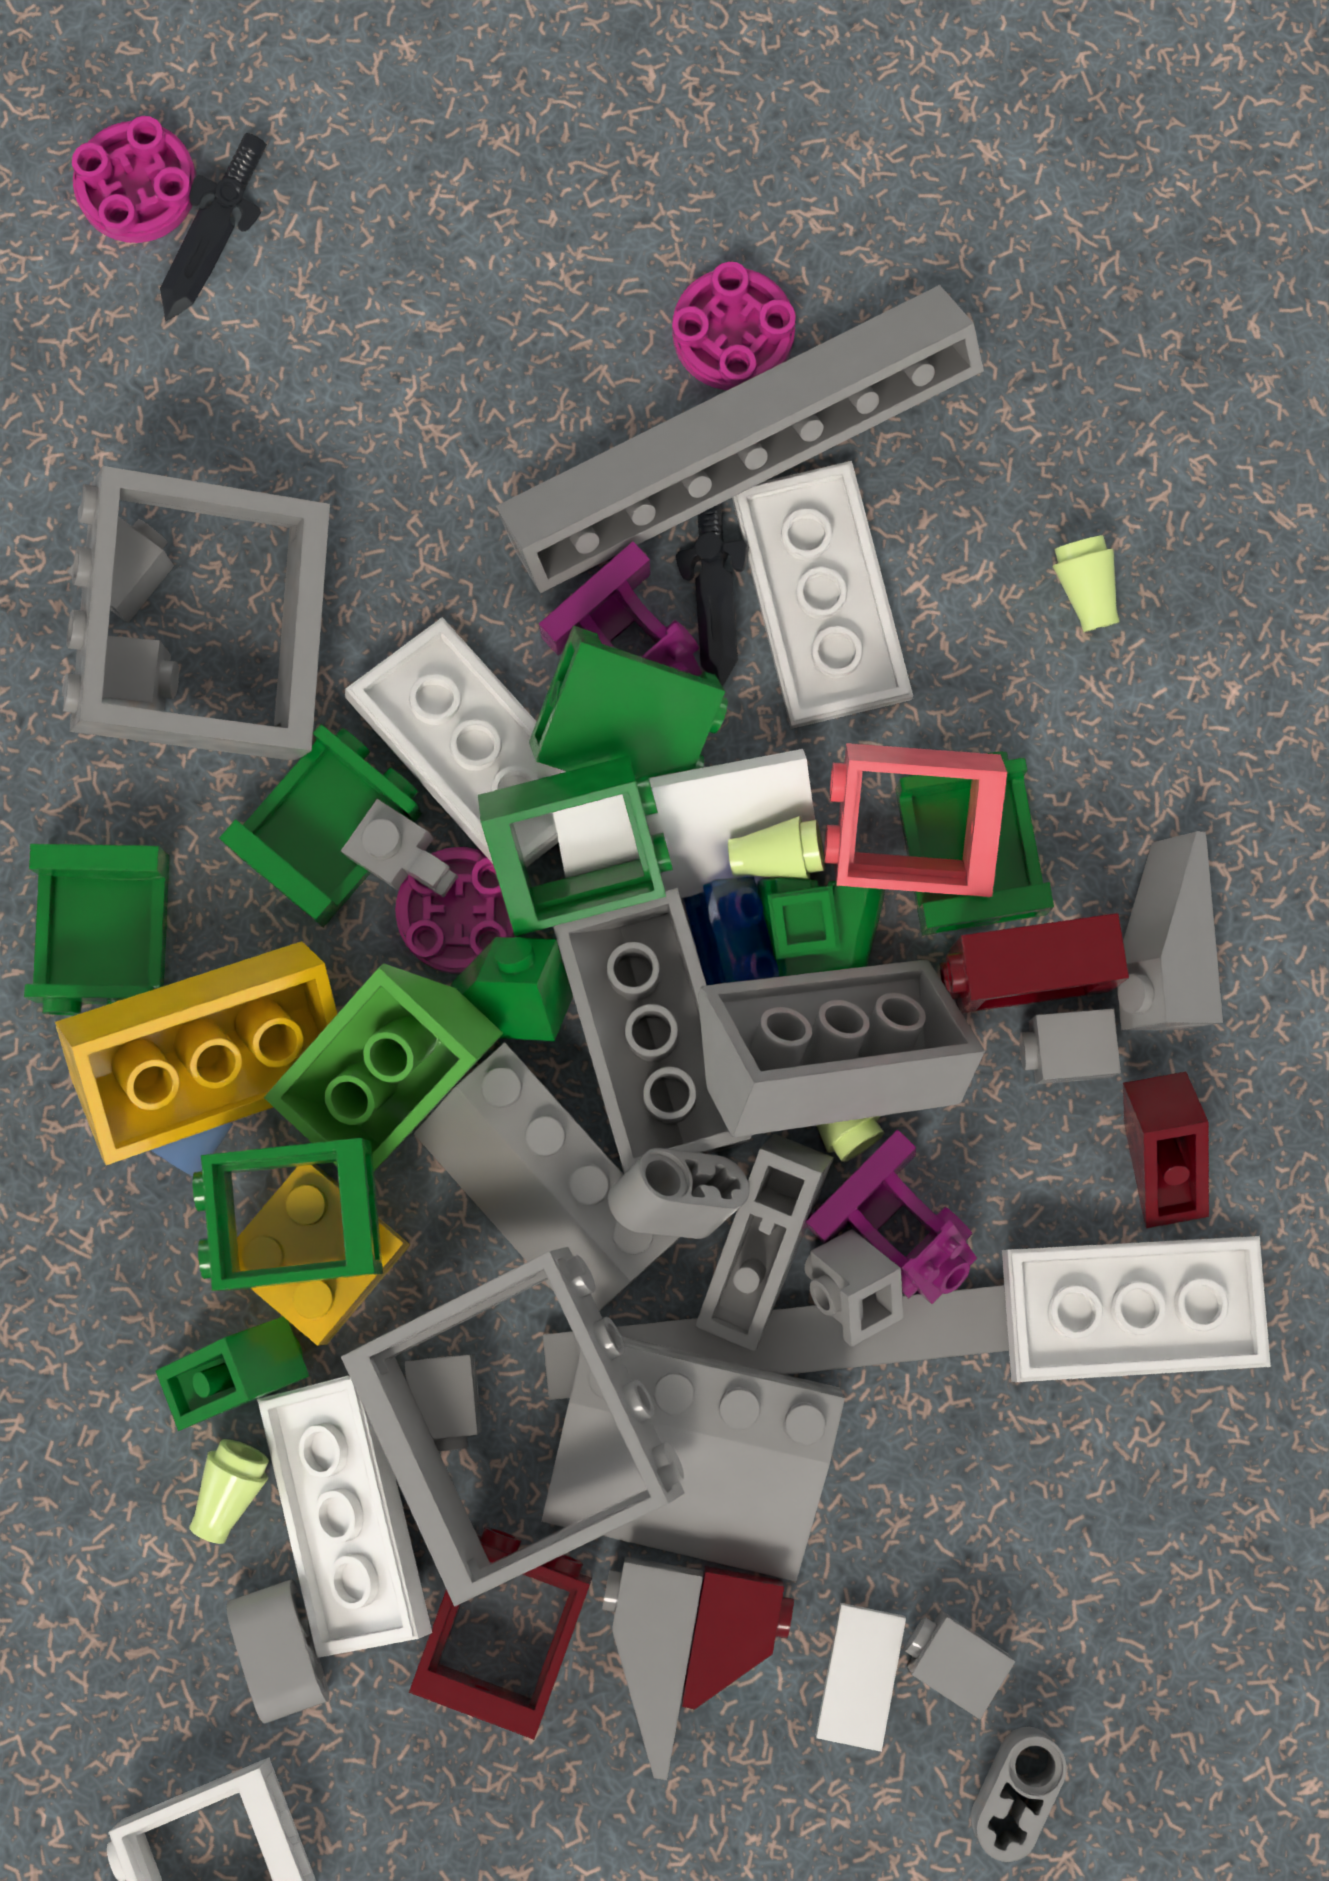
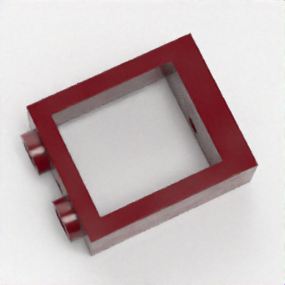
M1114 913L961 935L949 950V954L946 955V962L940 963L941 981L952 999H956L957 1007L961 1013L1109 993L1129 979L1119 914Z
M484 1527L482 1536L477 1535L491 1563L518 1551L522 1541L511 1534L490 1527ZM563 1554L523 1574L570 1592L532 1698L440 1664L461 1606L459 1604L454 1607L447 1589L409 1693L535 1740L592 1580L591 1577L580 1574L583 1563Z

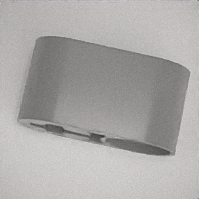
M654 1148L647 1151L611 1187L608 1194V1204L615 1219L631 1231L702 1239L711 1235L747 1201L749 1184L741 1168L726 1157Z
M292 1579L227 1601V1616L255 1710L264 1724L329 1701L328 1684L320 1658L316 1656L308 1620H300L293 1594L299 1591Z
M1021 1727L1013 1730L1005 1737L971 1810V1826L980 1845L989 1856L1002 1862L1018 1861L1031 1852L1066 1777L1067 1765L1064 1754L1052 1738L1038 1728ZM1030 1746L1045 1748L1048 1752V1763L1041 1774L1026 1778L1016 1773V1759L1022 1750ZM1006 1783H1009L1019 1794L1032 1799L1030 1804H1027L1018 1795L1011 1812L1012 1817L1018 1824L1015 1833L1004 1830L999 1838H996V1833L989 1821L993 1816L1002 1819L1007 1816L1014 1801L1007 1789L1003 1788Z

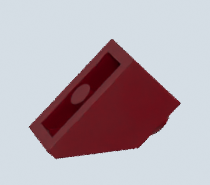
M1187 1072L1124 1082V1126L1145 1227L1152 1228L1209 1217V1122Z
M705 1566L682 1694V1707L697 1709L773 1654L776 1637L788 1639L794 1599L783 1597L784 1584L782 1580Z

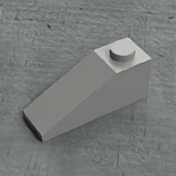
M1196 831L1151 844L1123 939L1129 979L1117 986L1121 1030H1183L1223 1023L1206 832Z
M773 1134L760 1148L748 1180V1199L736 1212L696 1321V1328L754 1352L756 1351L807 1229L806 1221L813 1214L834 1157L777 1134Z
M625 1556L622 1572L609 1570L602 1610L615 1612L612 1632L653 1777L667 1781L703 1573L702 1570Z

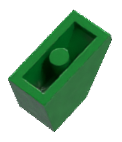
M495 937L451 984V987L456 988L503 1032L500 1037L503 1039L555 1041L573 999L556 939Z
M283 1316L224 1337L156 1370L178 1431L309 1377L302 1358L301 1345L293 1335L288 1320Z

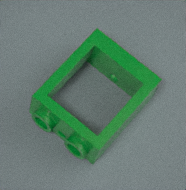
M630 755L478 795L480 822L515 936L666 897L661 873L673 870L664 833L650 834L646 816L656 814L658 810L649 776L635 777ZM623 795L640 859L532 887L513 823Z
M364 1138L201 1155L202 1171L194 1172L192 1185L195 1207L198 1212L205 1211L207 1238L199 1240L198 1260L202 1278H211L212 1291H230L383 1274L371 1141ZM337 1162L346 1260L240 1271L232 1173Z

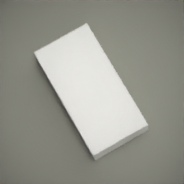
M840 1603L815 1734L816 1738L882 1752L906 1622L905 1616Z

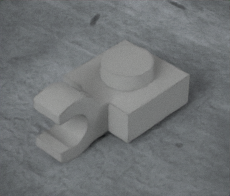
M378 799L341 850L347 858L396 890L400 888L406 877L410 875L435 893L445 897L458 878L455 873L449 870L450 867L425 851L434 839L427 830Z

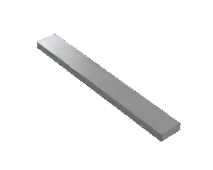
M1004 1285L954 1290L951 1293L942 1294L933 1304L928 1302L921 1294L912 1295L909 1299L902 1296L904 1318L853 1347L843 1339V1325L833 1316L824 1315L816 1305L773 1310L755 1352L696 1328L695 1324L698 1318L617 1326L620 1335L623 1337L782 1375L1009 1351ZM573 1331L543 1334L549 1400L570 1398L581 1348Z

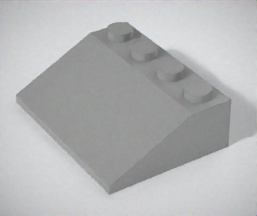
M621 1336L625 1353L620 1357L631 1380H639L651 1398L654 1407V1417L650 1418L661 1443L668 1442L679 1457L684 1471V1479L680 1483L685 1493L670 1504L603 1536L797 1581L829 1469L845 1400L840 1387ZM582 1350L541 1521L563 1527H568L647 1489Z

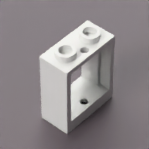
M269 1757L126 1817L108 1832L112 1842L107 1844V1856L112 1872L118 1881H162L144 1832L240 1793L272 1880L316 1881Z

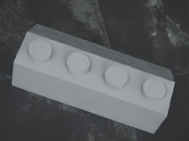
M678 888L665 891L666 897L553 926L624 1174L647 1151L654 1148L712 1154L749 1143L751 1140V1135L732 1138L707 1090L698 1001L701 986H706V982Z
M928 959L701 986L698 994L706 1086L732 1138L961 1104L985 1053L981 1043Z
M505 1042L457 1084L414 1133L419 1141L527 1262L548 1251L569 1247L573 1257L576 1255L580 1256L587 1264L593 1276L595 1292L591 1293L599 1312L680 1239V1237L634 1232L622 1226L615 1219L608 1204V1194L611 1187L623 1176V1173ZM546 1280V1284L552 1289L549 1280Z

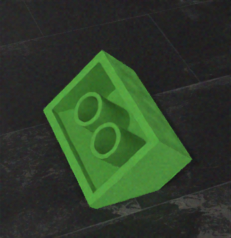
M383 963L264 1096V1099L311 1143L364 1138L371 1141L375 1172L501 1037L503 1032L456 988Z

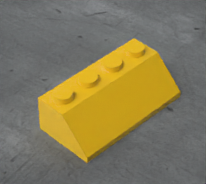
M300 941L56 1021L55 1025L72 1083L105 1165H109L273 1108L264 1099V1096L337 1015V1010L325 963L305 943Z

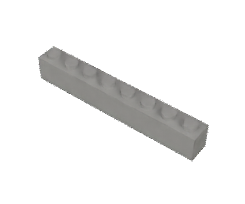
M938 285L497 505V511L511 544L538 591L542 593L618 555L632 541L638 545L983 372L984 369L974 323L941 285Z

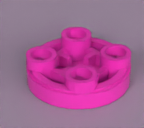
M140 116L132 121L109 126L93 136L87 143L80 145L73 153V189L78 205L90 224L99 232L112 239L129 243H142L161 238L177 228L187 217L193 206L189 202V196L193 180L197 174L190 154L177 136L162 127L158 120L150 116Z
M725 262L717 266L714 271L704 274L691 283L678 300L672 321V337L675 351L683 366L696 379L708 386L729 390L787 361L794 343L795 311L782 289L770 278L759 272L746 269L737 262Z
M451 847L431 853L450 867L449 870L458 876L445 897L440 896L408 875L399 888L395 911L397 926L403 941L421 962L441 972L461 974L495 937L514 938L518 936L514 935L494 865L478 849Z

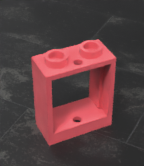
M846 743L844 763L833 762L830 780V801L840 802L838 825L826 826L824 842V863L834 864L837 886L992 897L1007 770L1001 755ZM863 771L972 779L963 860L855 852Z

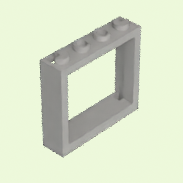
M102 466L91 485H83L82 501L78 508V523L88 524L86 548L77 547L72 571V584L82 587L80 611L71 610L67 628V648L77 650L75 674L66 673L61 696H64L63 712H71L69 732L283 760H299L312 750L330 504ZM119 500L289 528L274 726L102 703Z
M569 1247L548 1251L341 1356L454 1607L662 1508L685 1493L680 1483L684 1479V1471L679 1457L668 1442L661 1443L650 1418L654 1417V1407L651 1398L639 1380H631L620 1357L625 1353L622 1337L610 1318L605 1317L602 1319L591 1293L595 1292L593 1276L587 1264L580 1256L576 1255L573 1257ZM549 1280L647 1489L490 1564L395 1356Z

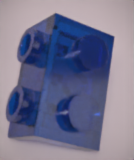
M754 876L712 880L703 885L702 892L684 899L706 986L779 977V968L774 957L763 913V905Z

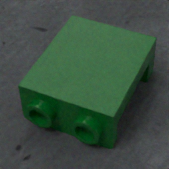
M573 626L530 737L529 745L536 762L566 772L630 755L636 778L645 775L652 778L703 768L704 756L701 755V751L709 732L713 734L718 732L726 715L728 700L724 697L726 691L716 675L703 671L701 676L698 677L601 643L597 633Z
M320 724L313 732L316 741L312 745V750L296 763L243 825L235 819L219 839L324 928L370 875L369 871L347 858L341 850L377 799L414 823L422 813L418 805L412 800L418 793L417 789L391 767L382 775L364 760L370 754V750L343 727L334 735Z
M1004 751L986 753L1001 755L1007 770L992 897L914 891L922 936L1046 916L1054 908L1050 882L1043 883L1024 782V775L1028 771L1025 758L1009 760L1007 752ZM908 774V777L899 779L895 790L907 856L963 860L972 779Z
M30 844L29 869L38 875L33 984H25L24 998L35 1003H43V1014L74 1016L82 1013V1004L108 1005L163 987L170 855L159 846Z

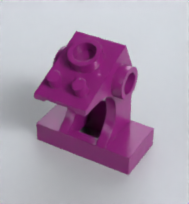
M633 541L539 623L541 638L559 656L564 651L573 626L597 633L602 644L615 648L611 642L635 621L656 643L642 656L643 658L698 677L702 673L693 655L699 649V646L692 635L676 620L665 627L646 608L633 591L651 575L650 559Z
M897 1129L806 1221L807 1228L823 1244L834 1239L849 1224L862 1238L901 1268L902 1294L909 1299L918 1291L928 1302L933 1304L942 1294H948L956 1290L967 1278L970 1266L977 1259L966 1242L973 1233L947 1207H944L937 1215L933 1213L898 1177L897 1174L916 1156V1147ZM902 1206L930 1232L906 1257L878 1232Z

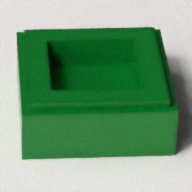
M832 885L767 894L776 959L841 950Z

